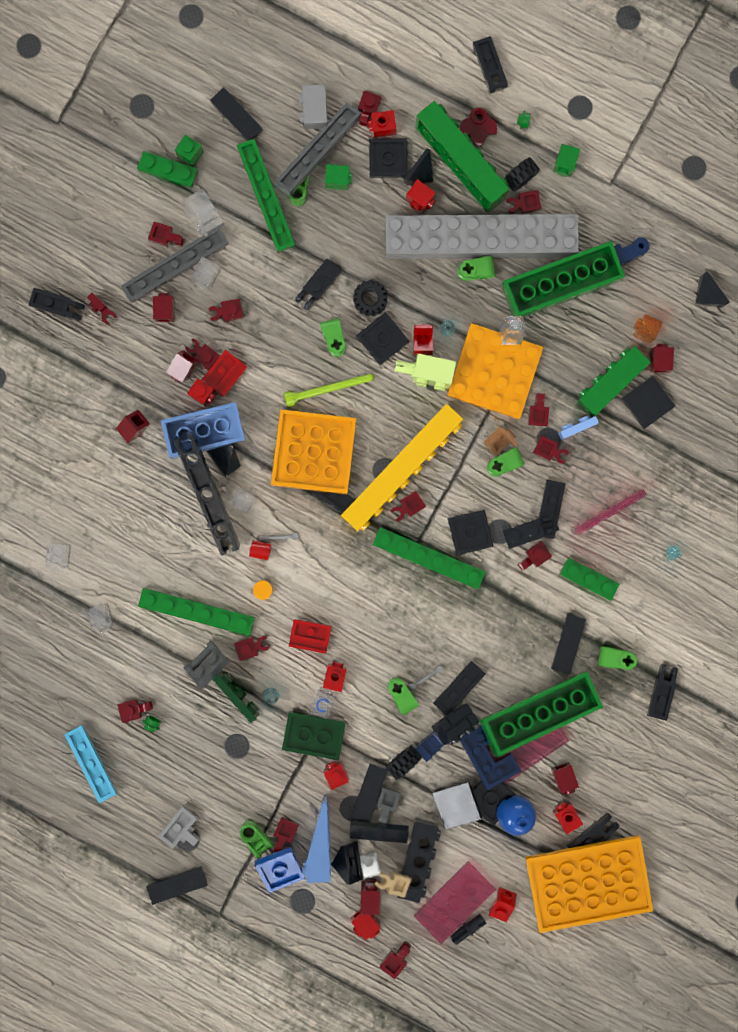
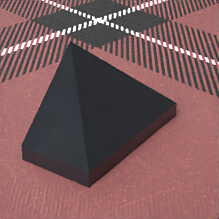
M426 148L405 177L404 184L406 186L414 185L417 179L422 183L433 182L430 149Z
M708 271L699 277L695 304L722 308L729 303V300Z
M231 444L206 451L225 477L241 467L235 449Z
M358 841L341 846L331 863L347 885L363 880Z

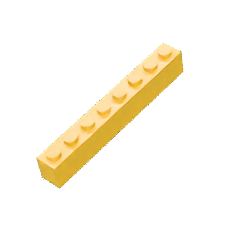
M446 403L341 516L355 530L359 531L361 529L364 531L371 524L368 520L373 515L377 517L384 510L381 506L386 501L390 503L397 496L395 492L400 487L403 490L410 482L408 478L412 474L417 475L422 470L423 466L421 464L425 460L430 461L437 454L434 450L438 446L443 447L450 440L448 435L451 432L455 434L463 426L461 424L463 418Z

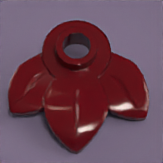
M475 108L471 111L470 116L461 122L459 130L463 134L470 135L475 145L481 146L485 142L487 134H497V124L495 120L488 117L485 109ZM479 115L482 117V120L478 121L475 117Z

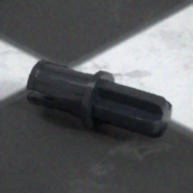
M479 913L469 922H464V926L453 933L450 938L457 945L468 936H474L473 933L487 923Z

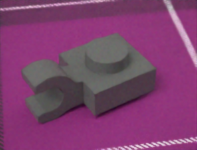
M382 787L377 807L382 808L378 819L379 822L386 824L389 811L396 812L401 792Z

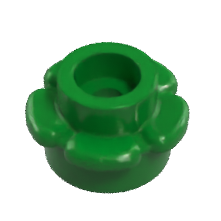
M526 110L523 111V114L519 113L517 125L520 126L521 130L522 128L528 129L531 113H526Z
M148 715L142 721L145 724L144 728L150 732L160 730L161 721L158 718Z

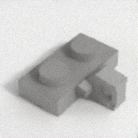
M183 805L158 837L172 849L179 841L184 843L186 840L194 846L200 840V837L193 832L195 828L192 826L198 817Z

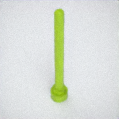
M366 374L299 393L287 391L284 392L287 407L295 405L294 403H298V400L370 382L374 379V376Z

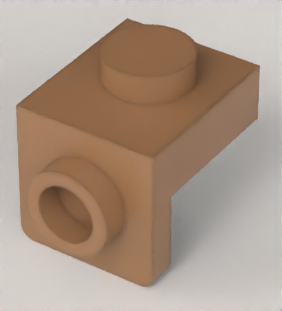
M500 426L484 441V444L495 456L509 443L514 447L518 446V443L515 441V434L511 430H504Z

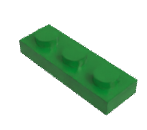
M143 151L137 167L140 172L189 188L193 187L198 173L197 168Z
M569 557L559 575L609 601L612 600L620 585Z

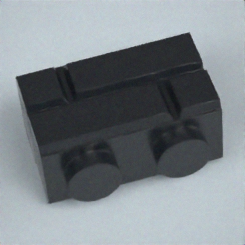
M467 703L459 706L432 725V729L438 735L442 745L449 743L454 745L461 740L460 736L462 734L468 735L476 730L474 726L479 723V720L472 713L473 711Z

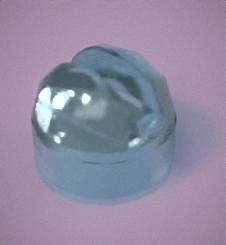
M444 321L440 326L441 334L446 337L453 335L455 332L454 323L452 321ZM446 323L450 324V332L446 333Z
M670 546L666 551L668 561L683 556L677 546Z
M275 688L265 690L263 695L265 701L269 704H275L279 700L278 691ZM271 692H273L274 695L273 701H271L270 697Z

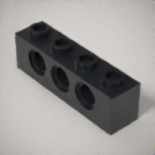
M415 818L401 874L410 878L418 876L420 880L418 883L410 882L405 897L397 896V898L420 903L421 898L425 897L427 887L424 884L425 880L430 878L432 869L429 867L430 860L435 858V841L439 842L441 835L438 823ZM422 838L429 839V844L422 846L419 844V841ZM417 857L425 859L421 865H417L414 860Z

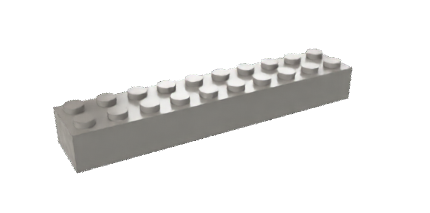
M578 214L386 216V259L481 258L485 256H493V258H566L578 253Z

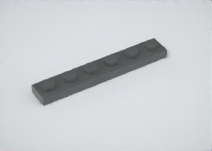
M346 102L275 181V186L291 196L360 119L361 112Z
M218 226L124 283L121 287L130 302L134 303L229 245V242Z

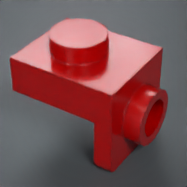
M414 325V355H433V325Z
M499 887L496 899L489 910V916L507 923L515 908L517 894Z

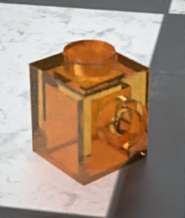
M645 314L637 319L634 325L636 330L633 336L651 343L656 339L663 321Z

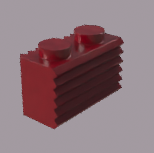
M367 878L365 881H361L360 914L362 915L380 914L381 889L375 885V882L380 883L377 879Z

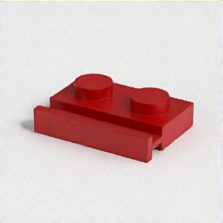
M225 349L202 380L224 397L247 366Z
M294 619L288 647L326 654L332 626Z

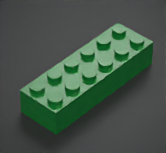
M434 100L416 115L415 128L483 209L489 213L506 199L509 185L503 177L500 178L495 173V167L490 162L487 163L481 150L474 148L470 137L458 129V123L453 118L450 119L447 116L444 106L437 104Z
M609 241L504 280L501 287L513 319L518 320L621 282L625 275L613 243Z
M581 672L481 718L479 722L494 755L501 756L603 708V705L588 672Z

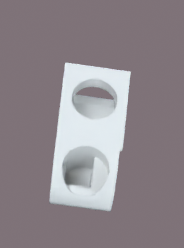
M377 852L360 856L364 879L380 876L379 872H381Z

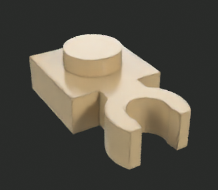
M379 872V875L384 880L381 883L375 882L377 887L385 889L389 894L405 897L411 882L409 876L392 872L389 877L386 873Z

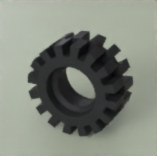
M528 157L523 162H520L518 166H515L504 179L507 181L510 189L515 192L532 180L540 171V168L531 157Z
M365 280L354 291L353 302L355 308L361 314H365V316L369 317V315H372L373 317L376 314L379 315L387 305V291L378 281L373 282L369 280L366 282ZM372 291L377 294L378 301L374 305H367L363 301V296L366 292Z
M410 745L393 758L386 766V769L395 780H398L413 769L422 757Z

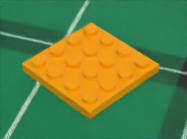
M471 323L447 396L520 420L543 347Z
M280 409L271 486L348 494L356 418Z

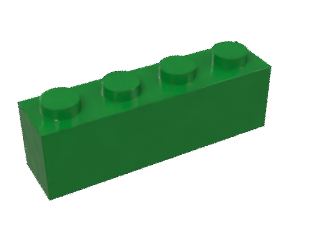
M635 346L631 349L627 347L619 355L621 359L617 363L612 361L606 367L608 371L603 376L599 374L592 381L594 385L590 389L586 387L578 394L580 398L577 402L591 417L596 416L651 363Z

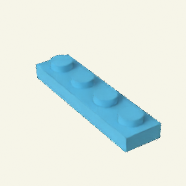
M81 725L64 734L97 801L101 803L116 795L117 791L84 726Z

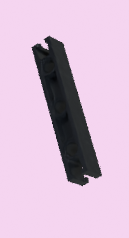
M194 430L186 433L187 439L190 438L192 448L188 450L184 448L181 442V435L175 437L173 442L220 555H226L227 550H229L228 546H224L222 540L227 537L230 538L233 544L232 552L239 550L240 542ZM195 454L198 460L191 462L188 459V455ZM206 489L210 490L212 492V496L205 497L202 491ZM224 525L227 531L220 532L217 526Z

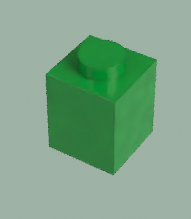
M186 134L175 149L177 156L192 167L195 166L204 153L201 144Z
M562 144L553 171L563 177L571 176L574 172L580 149Z
M327 164L325 188L348 190V184L352 185L353 173H350V166Z

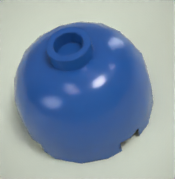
M520 795L511 796L512 798L504 799L499 805L496 814L500 826L511 835L520 836L527 834L532 830L536 822L537 816L534 806L527 798Z

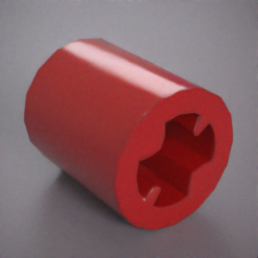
M252 540L249 557L268 561L272 544Z

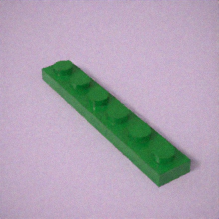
M255 139L236 145L277 252L295 247Z
M381 527L373 542V545L475 589H479L486 573Z
M146 588L142 590L138 605L141 608L250 636L255 618Z

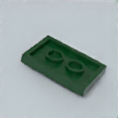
M221 671L212 679L250 724L259 716L258 706L253 701L249 702L245 696L247 694L240 686L237 688L232 683L234 679L228 672L224 673Z
M289 711L282 750L339 761L346 722Z

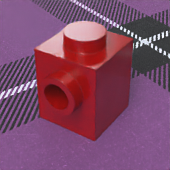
M394 110L371 113L368 127L369 132L373 131V138L396 135Z
M417 179L406 194V200L414 210L418 212L420 210L424 213L426 209L430 210L435 204L436 192Z
M197 378L187 395L206 407L207 404L210 405L214 400L216 391Z
M333 661L332 664H328L323 688L342 692L347 670L346 667H343V663Z
M333 761L326 765L323 773L331 790L349 782V776L342 761L338 763Z
M569 801L560 802L555 806L556 809L552 810L566 834L583 825Z
M360 909L351 917V923L354 926L353 930L358 937L362 936L366 941L369 937L372 939L379 934L381 925L375 915L360 914Z

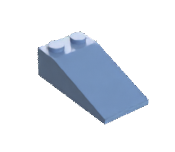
M236 402L161 420L169 458L171 459L180 458L173 442L174 438L181 435V442L184 448L188 450L192 448L190 438L187 439L186 433L193 430L202 452L245 440Z
M328 795L323 797L307 860L303 861V877H307V883L331 882Z

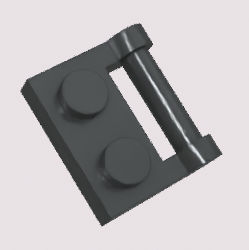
M211 640L206 644L207 647L190 664L187 663L183 667L201 690L229 663L221 650Z

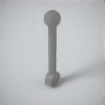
M292 533L291 535L279 536L260 535L258 539L260 542H265V540L277 539L297 540L298 534Z
M437 666L436 670L414 684H409V690L414 691L418 685L437 673H442L443 667Z

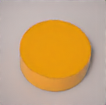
M259 581L253 588L255 597L260 600L268 599L273 592L272 585L267 581Z

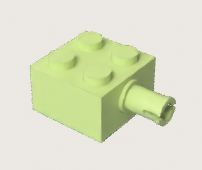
M418 354L417 360L414 363L397 360L394 372L410 374L413 377L412 382H416V386L426 387L431 385L434 386L435 390L445 391L452 384L456 362Z

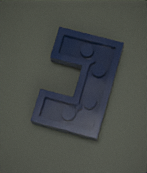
M481 726L472 733L460 737V743L486 790L521 772L512 754L496 763L493 761L486 748L489 742Z

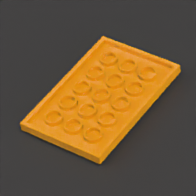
M639 835L525 857L539 933L653 911L642 842Z

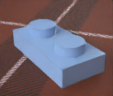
M588 415L579 419L580 423L573 426L570 423L561 427L562 431L558 433L560 439L563 440L598 424L596 416L590 418Z

